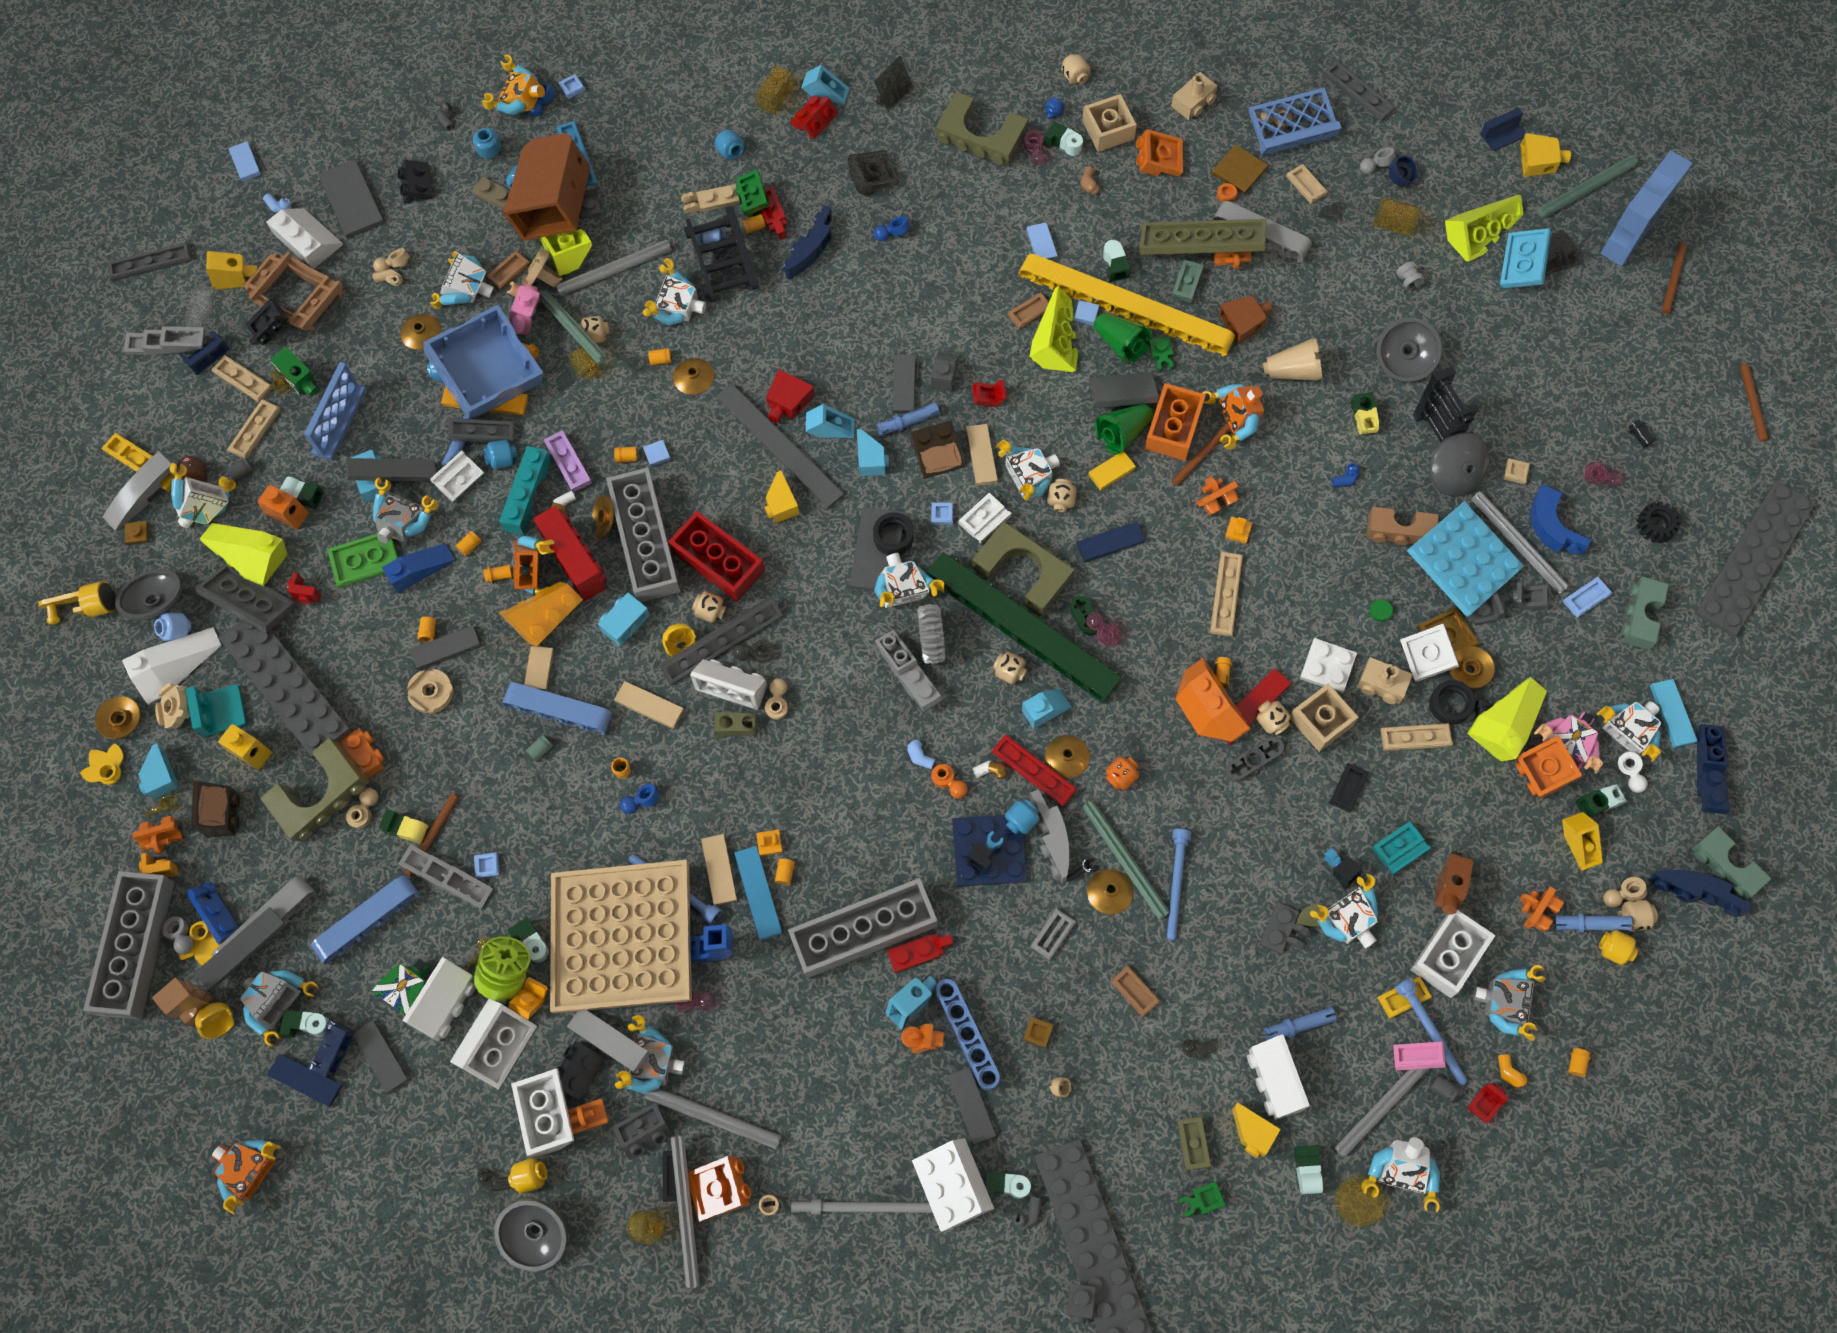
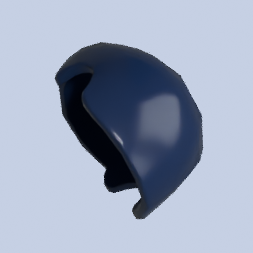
M1401 155L1391 162L1388 172L1394 184L1405 187L1418 179L1417 163L1412 158Z

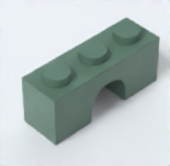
M1641 577L1637 583L1632 584L1629 596H1633L1632 602L1628 603L1625 611L1628 621L1623 624L1621 635H1624L1623 643L1650 650L1657 643L1661 623L1650 620L1645 614V609L1658 611L1665 604L1669 584L1646 577Z
M1718 826L1700 840L1692 850L1695 852L1694 855L1699 862L1706 863L1712 869L1714 877L1733 884L1730 891L1731 894L1747 900L1756 894L1771 878L1754 861L1744 868L1735 867L1729 861L1728 852L1736 843Z

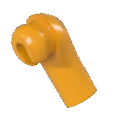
M1508 1054L1498 1055L1501 1078L1513 1087L1525 1086L1527 1084V1077L1525 1074L1512 1068L1511 1056Z

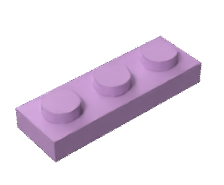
M563 430L544 439L547 448L573 493L592 484Z

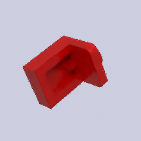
M999 380L995 385L975 382L972 386L974 405L998 407L1007 397L1004 380Z
M294 572L292 578L287 583V592L300 603L310 605L311 602L319 603L321 594L315 587L303 586L304 579L299 573Z
M1487 1083L1481 1087L1466 1108L1485 1124H1488L1500 1107L1509 1100V1097L1505 1095V1090L1499 1085Z

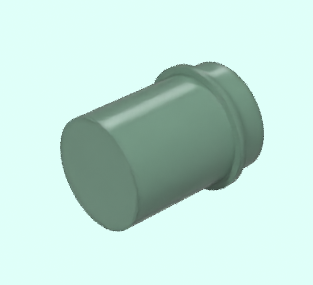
M542 735L525 751L537 762L545 753L550 751L553 745Z

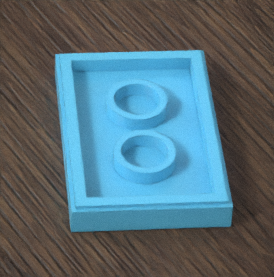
M1550 228L1508 233L1500 281L1501 287L1512 288L1544 284L1552 234Z

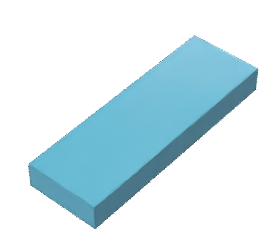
M1674 679L1652 683L1650 688L1659 707V712L1673 748L1698 742Z

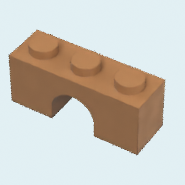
M1372 507L1368 514L1367 539H1373L1376 543L1393 541L1397 545L1415 544L1438 524V514L1416 512L1412 519V525L1402 526L1394 519V509Z
M176 977L152 997L167 1016L174 1019L180 1017L185 1024L191 1027L195 1026V1018L199 1010L207 1004H211V1001L214 1000L213 996L206 989L202 990L198 985L195 984L193 986L188 980L182 981Z

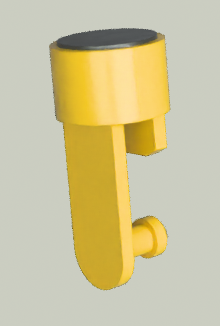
M99 581L83 585L77 592L41 600L38 604L40 608H47V623L54 625L60 622L56 606L79 601L80 606L73 608V613L96 617L115 611L116 596L108 582Z

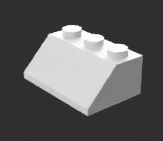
M304 208L282 209L267 221L273 234L312 269L316 268L344 245Z
M703 659L690 675L697 691L755 710L759 709L768 687L763 676L756 673L751 675L744 673L742 669L731 666V668L725 667L716 660L707 661Z
M442 957L402 1021L439 1042L441 1038H445L451 1029L449 1024L452 1019L461 1014L464 1008L462 1003L465 998L474 993L476 989L474 976Z
M488 999L450 1062L499 1090L537 1026L506 1006Z
M1283 1034L1249 1049L1250 1054L1247 1055L1248 1063L1251 1069H1256L1258 1078L1255 1079L1259 1092H1264L1267 1101L1264 1102V1106L1268 1116H1273L1275 1121L1300 1113L1310 1106Z
M553 1069L511 1084L527 1156L540 1157L561 1150L574 1141L558 1069Z

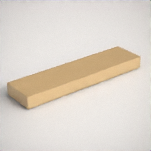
M1227 552L1220 553L1210 634L1229 637L1233 635L1243 555Z

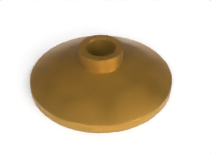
M417 314L404 322L401 327L400 336L407 347L423 350V342L440 334L441 325L435 317L429 314Z
M690 358L682 361L677 365L673 373V382L676 388L689 395L705 392L714 381L712 366L700 358ZM691 371L696 372L694 375L689 374Z
M601 495L597 498L592 511V516L597 526L595 536L598 538H605L616 520L612 501L607 495Z
M1465 646L1455 651L1460 667L1449 670L1453 680L1464 682L1471 689L1484 687L1491 681L1495 672V666L1491 656L1486 651L1475 646ZM1466 667H1472L1474 672L1469 673Z
M113 697L105 701L97 710L95 726L98 732L108 739H122L134 732L139 725L141 719L140 708L135 701L128 697ZM120 717H124L122 722H117Z
M1059 736L1053 739L1045 750L1046 765L1062 778L1077 777L1089 765V750L1086 744L1075 736ZM1069 751L1072 756L1067 758L1063 753Z
M1105 869L1097 872L1090 879L1087 895L1091 905L1099 912L1118 914L1129 907L1133 899L1134 890L1130 879L1124 873L1115 869ZM1109 886L1114 887V888H1115V892H1114V893H1108V892H1107V887H1109Z

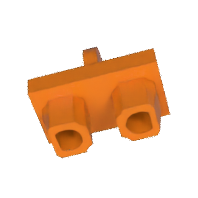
M1251 251L1214 253L1215 266L1232 264L1233 269H1238L1239 263L1251 262Z
M1209 476L1205 479L1206 486L1202 487L1203 493L1210 491L1211 494L1196 501L1199 507L1203 506L1206 512L1212 515L1221 510L1216 498L1221 496L1226 506L1239 500L1235 491L1238 485L1234 481L1219 489V485L1223 484L1222 479L1215 480Z
M167 816L162 818L161 825L154 826L152 822L140 823L139 831L133 832L132 838L139 843L142 851L154 849L156 854H161L164 852V846L183 840V835L174 817Z
M1550 886L1547 891L1543 892L1539 900H1537L1539 893L1534 890L1530 895H1521L1520 901L1524 904L1521 910L1524 913H1528L1530 909H1533L1524 926L1529 929L1535 927L1543 932L1549 929L1553 920L1543 914L1545 908L1556 914L1564 904L1560 898L1554 895L1556 889Z
M926 1023L918 1028L914 1026L904 1029L901 1035L903 1044L908 1048H912L911 1053L920 1054L924 1051L935 1050L936 1047L940 1048L943 1046L944 1032L934 1031L933 1024Z
M602 1098L568 1109L573 1135L609 1123Z

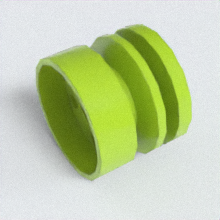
M504 936L487 941L480 951L474 974V985L478 992L494 1001H506L514 998L522 990L531 961L530 952L526 945L517 939Z

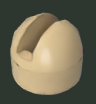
M1063 1077L1054 1078L1052 1086H1050L1052 1094L1057 1097H1067L1071 1091L1070 1080Z
M772 1194L764 1195L759 1202L760 1211L764 1215L776 1213L779 1207L777 1197ZM775 1201V1205L763 1207V1202Z

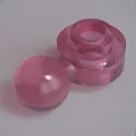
M1030 130L1024 136V146L1027 150L1032 151V162L1036 165H1042L1047 160L1046 152L1041 149L1044 144V136L1038 130Z
M1591 462L1584 469L1585 480L1592 484H1601L1605 481L1607 485L1617 487L1623 481V476L1619 471L1611 470L1608 472L1606 465L1600 462ZM1593 470H1595V476H1594V477L1592 476V471H1593Z
M1092 612L1088 615L1086 619L1087 625L1093 630H1098L1097 639L1101 645L1114 646L1119 642L1121 634L1116 625L1104 624V617L1098 612Z
M692 990V1001H689L687 1004L675 1002L673 1005L680 1012H689L696 1005L703 1011H710L716 1005V997L710 992H704L696 996Z

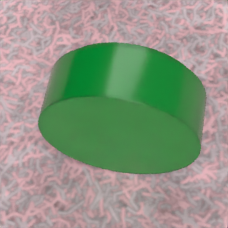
M1383 599L1374 601L1369 609L1371 618L1377 622L1387 621L1393 613L1392 605Z

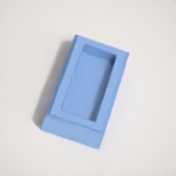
M247 141L228 148L242 182L261 175Z
M1047 223L1028 226L1027 233L1034 254L1051 261L1056 260L1057 253Z
M1596 577L1565 598L1563 602L1578 618L1612 595V592L1599 577Z

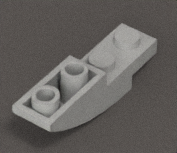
M894 630L875 640L886 662L912 700L917 702L923 712L942 701L940 693L918 666L917 660Z
M1038 789L1030 793L1029 802L1039 810L1038 816L1041 821L1038 822L1041 832L1048 834L1042 837L1040 850L1045 859L1049 857L1052 863L1050 869L1054 878H1059L1061 883L1066 882L1069 868V842L1066 827L1058 806L1048 809Z

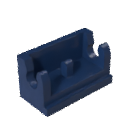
M213 330L210 332L213 338L204 344L202 349H198L189 357H186L183 353L180 355L183 362L196 375L230 351L223 339Z
M333 1020L327 1022L325 1027L328 1029L314 1060L311 1063L309 1062L307 1068L324 1077L335 1075L355 1033L354 1030Z

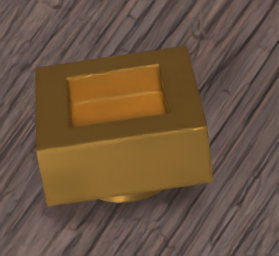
M147 521L125 523L126 545L149 543V523Z
M1031 1017L1023 1041L1045 1049L1053 1025Z

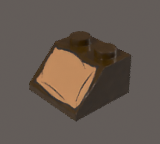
M952 420L911 432V444L924 479L965 467Z
M194 781L191 826L207 838L234 836L235 829L239 827V818L236 815V807L240 805L239 794L227 785Z

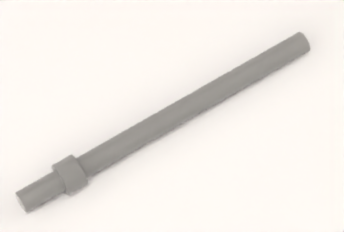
M811 1199V1202H791V1212H811V1214H821V1212L933 1213L929 1202H821V1199Z

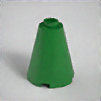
M1109 313L1098 315L1094 321L1095 331L1125 364L1130 365L1129 362L1131 360L1135 363L1148 350L1149 345H1147L1148 339L1152 340V330L1149 327Z
M1139 404L1102 414L1095 420L1094 429L1098 440L1102 438L1107 445L1104 448L1111 454L1117 455L1122 453L1152 423L1154 412L1150 406Z

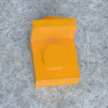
M148 853L141 854L142 861L139 862L140 873L164 875L166 877L178 875V866L171 861L161 859L154 863V857Z
M528 977L524 982L523 989L510 1001L508 1008L528 1020L544 1003L548 989L547 986Z

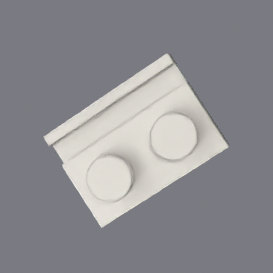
M460 451L430 481L453 503L481 478L484 472L463 451Z
M988 493L959 520V525L982 544L998 529L1003 521L1006 522L1011 517L1012 513L1008 512L994 496Z

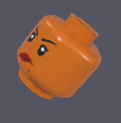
M1118 757L1106 768L1107 776L1105 778L1116 790L1120 788L1127 790L1139 778V773L1136 770L1139 766L1131 757L1127 760L1124 757Z

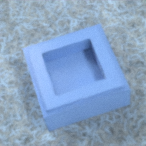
M576 74L558 82L568 99L586 91Z
M1079 300L1074 321L1094 325L1099 305Z
M663 440L643 447L650 467L671 460Z
M932 503L931 524L953 525V503Z
M497 852L474 856L476 879L500 876Z

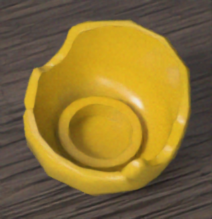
M677 623L669 626L662 637L666 653L670 657L693 644L696 635L687 624ZM680 642L686 643L684 648H677L676 646Z
M221 1002L204 1006L199 1010L195 1018V1025L200 1036L206 1039H213L227 1033L234 1025L233 1013L227 1004Z

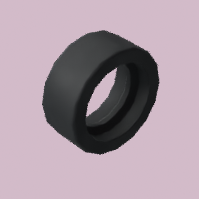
M897 512L882 515L873 527V539L877 549L886 555L894 553L902 555L906 553L914 542V526L911 520L904 514ZM890 524H897L905 528L907 536L901 543L888 544L881 538L882 529Z
M1446 680L1440 683L1431 694L1429 700V707L1433 716L1441 723H1449V725H1458L1466 721L1474 711L1476 704L1475 694L1471 688L1464 682L1457 680ZM1449 690L1459 693L1465 700V709L1459 714L1448 713L1439 703L1440 695Z

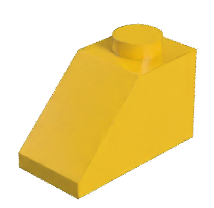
M778 471L766 496L767 506L764 507L768 518H773L775 524L799 514L798 505L782 471Z
M1584 812L1562 819L1564 837L1581 871L1602 864L1599 825Z
M1237 1102L1232 1111L1241 1144L1246 1146L1245 1151L1251 1156L1258 1158L1260 1155L1264 1157L1281 1129Z

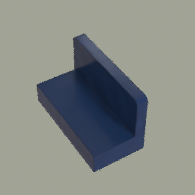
M1520 108L1485 122L1480 134L1492 151H1496L1524 138L1526 132L1519 124L1523 115Z

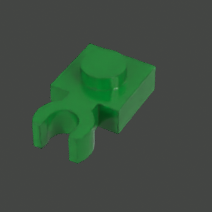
M1170 336L1149 339L1148 343L1152 360L1158 359L1157 371L1161 372L1162 364H1167L1169 371L1172 370L1173 362L1169 359L1173 357Z
M1216 1181L1192 1190L1194 1198L1182 1197L1177 1201L1178 1204L1187 1202L1190 1205L1189 1211L1184 1212L1183 1217L1192 1215L1197 1208H1199L1202 1215L1225 1206Z

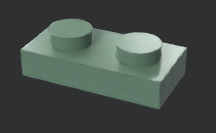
M1184 260L1171 298L1191 303L1204 265Z

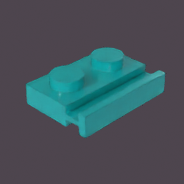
M1409 821L1375 844L1372 850L1383 864L1389 868L1391 874L1394 875L1429 851L1431 847L1425 843V839Z

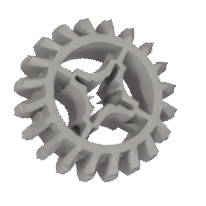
M937 604L919 606L917 611L922 659L925 664H938L945 659L940 607Z

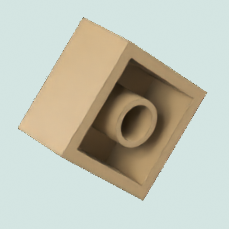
M1121 94L1084 106L1082 122L1097 152L1135 139L1137 124Z
M1328 683L1293 710L1290 720L1320 752L1353 727L1359 717Z

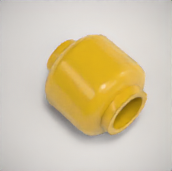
M1619 930L1606 932L1599 943L1602 956L1618 965H1624L1628 961L1633 962L1638 954V949L1635 948V939Z
M535 1158L515 1163L508 1176L509 1184L520 1194L535 1191L543 1187L547 1179V1169L543 1162Z

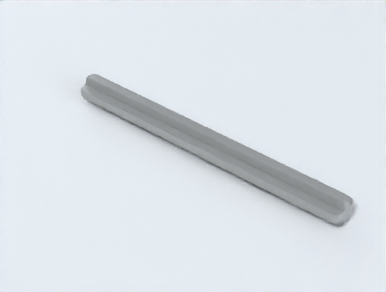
M668 240L659 242L557 284V290L561 296L668 253L672 250L671 244Z
M1483 492L1475 494L1472 498L1475 505L1555 591L1562 593L1568 587L1567 582Z
M1428 1069L1408 1070L1335 1146L1337 1153L1342 1157L1347 1156Z
M658 1088L645 1093L647 1100L768 1147L777 1149L781 1142V1136L665 1090Z
M674 1136L671 1138L681 1242L686 1287L690 1289L699 1287L700 1281L684 1136Z

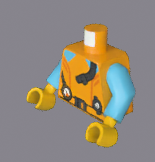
M504 55L505 60L509 63L500 61L505 71L513 70L514 72H510L496 101H494L492 94L485 93V100H482L487 110L495 107L497 111L515 116L521 112L532 110L538 98L545 95V89L539 84L537 77L519 64L515 65L511 56Z

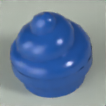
M1051 97L1049 101L1047 100L1045 103L1047 118L1053 119L1055 116H1060L1064 112L1063 107L1065 104L1054 97Z

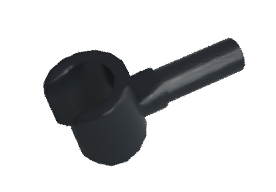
M1085 858L1082 866L1067 876L1069 881L1087 871H1098L1099 865L1089 868L1090 862L1095 860V858Z

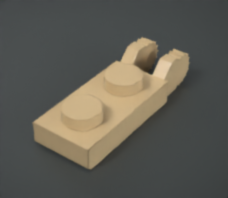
M736 184L696 193L689 192L682 195V202L684 204L688 203L684 205V212L686 214L698 211L704 212L740 204L735 190Z

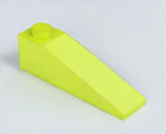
M1521 195L1497 201L1445 220L1447 239L1465 261H1471L1484 255L1488 251L1485 246L1491 240L1496 243L1500 239L1498 235L1502 229L1509 230L1524 215Z
M582 229L539 238L544 249L549 252L548 257L559 276L570 274L572 271L579 269L592 246L589 237Z
M1059 286L1055 288L1032 340L1030 357L1043 369L1074 372L1077 366L1078 351L1076 348L1072 349L1071 339H1076V333L1072 331L1069 324L1074 320L1072 299Z
M212 523L200 537L201 542L216 555H220L226 560V563L230 567H234L244 579L262 586L267 583L287 555L283 539L263 531Z
M1531 677L1527 678L1511 690L1507 696L1494 703V706L1481 713L1467 734L1500 761L1516 759L1529 738L1547 691Z

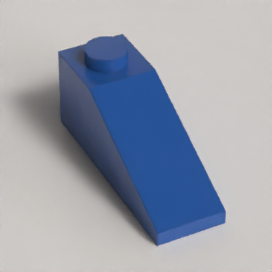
M441 544L401 556L383 566L382 569L395 590L400 593L456 560L447 545Z

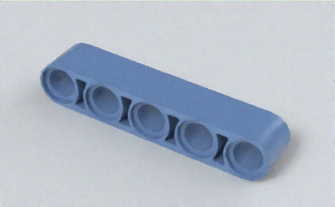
M513 682L509 684L502 705L507 708L511 706L518 708L517 711L539 714L538 717L548 720L553 718L559 720V723L569 726L574 724L580 726V729L590 732L595 730L601 732V735H605L613 714L603 707Z
M402 875L314 939L310 946L324 965L330 964V960L337 955L338 957L351 948L350 945L356 941H361L370 934V930L376 926H381L390 919V915L401 911L409 905L408 902L414 897L417 899L420 893L407 875Z
M944 979L937 985V999L978 1085L984 1091H993L999 1084V1072L957 985L950 979ZM944 987H950L954 993L950 997H944L940 991ZM960 1008L964 1015L959 1019H955L950 1013L953 1009ZM964 1030H971L974 1033V1038L966 1041L961 1037V1033ZM974 1052H982L985 1059L980 1063L974 1062L971 1058ZM990 1073L994 1075L995 1082L991 1085L983 1083L982 1076L984 1074Z

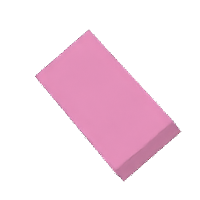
M1443 1041L1393 1045L1396 1071L1446 1067Z

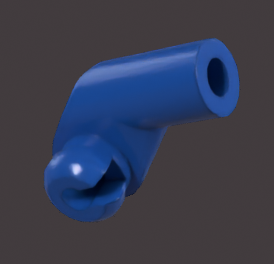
M1350 463L1343 476L1332 477L1333 488L1353 485L1360 475L1359 465Z

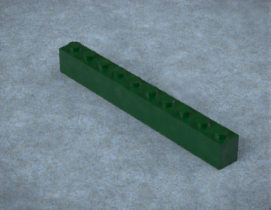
M943 552L927 570V574L931 578L944 582L945 592L1101 703L1105 704L1120 685L1121 677L1112 667L1107 668L1097 656L1089 655L1083 651L1081 645L1066 639L1060 630H1054L1049 627L1043 618L1032 615L1026 606L1018 605L1012 601V598L1006 592H1000L995 589L989 580H983L978 577L972 568H966L961 565L955 556L947 555Z

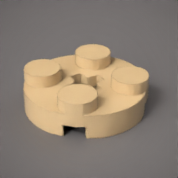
M440 670L420 671L409 681L407 687L408 700L416 710L422 713L435 714L443 710L450 703L454 693L452 682ZM435 687L434 694L426 696L427 692L425 690Z
M166 684L160 690L158 696H162L160 703H156L155 712L158 723L165 726L164 728L177 729L185 719L190 717L186 686Z

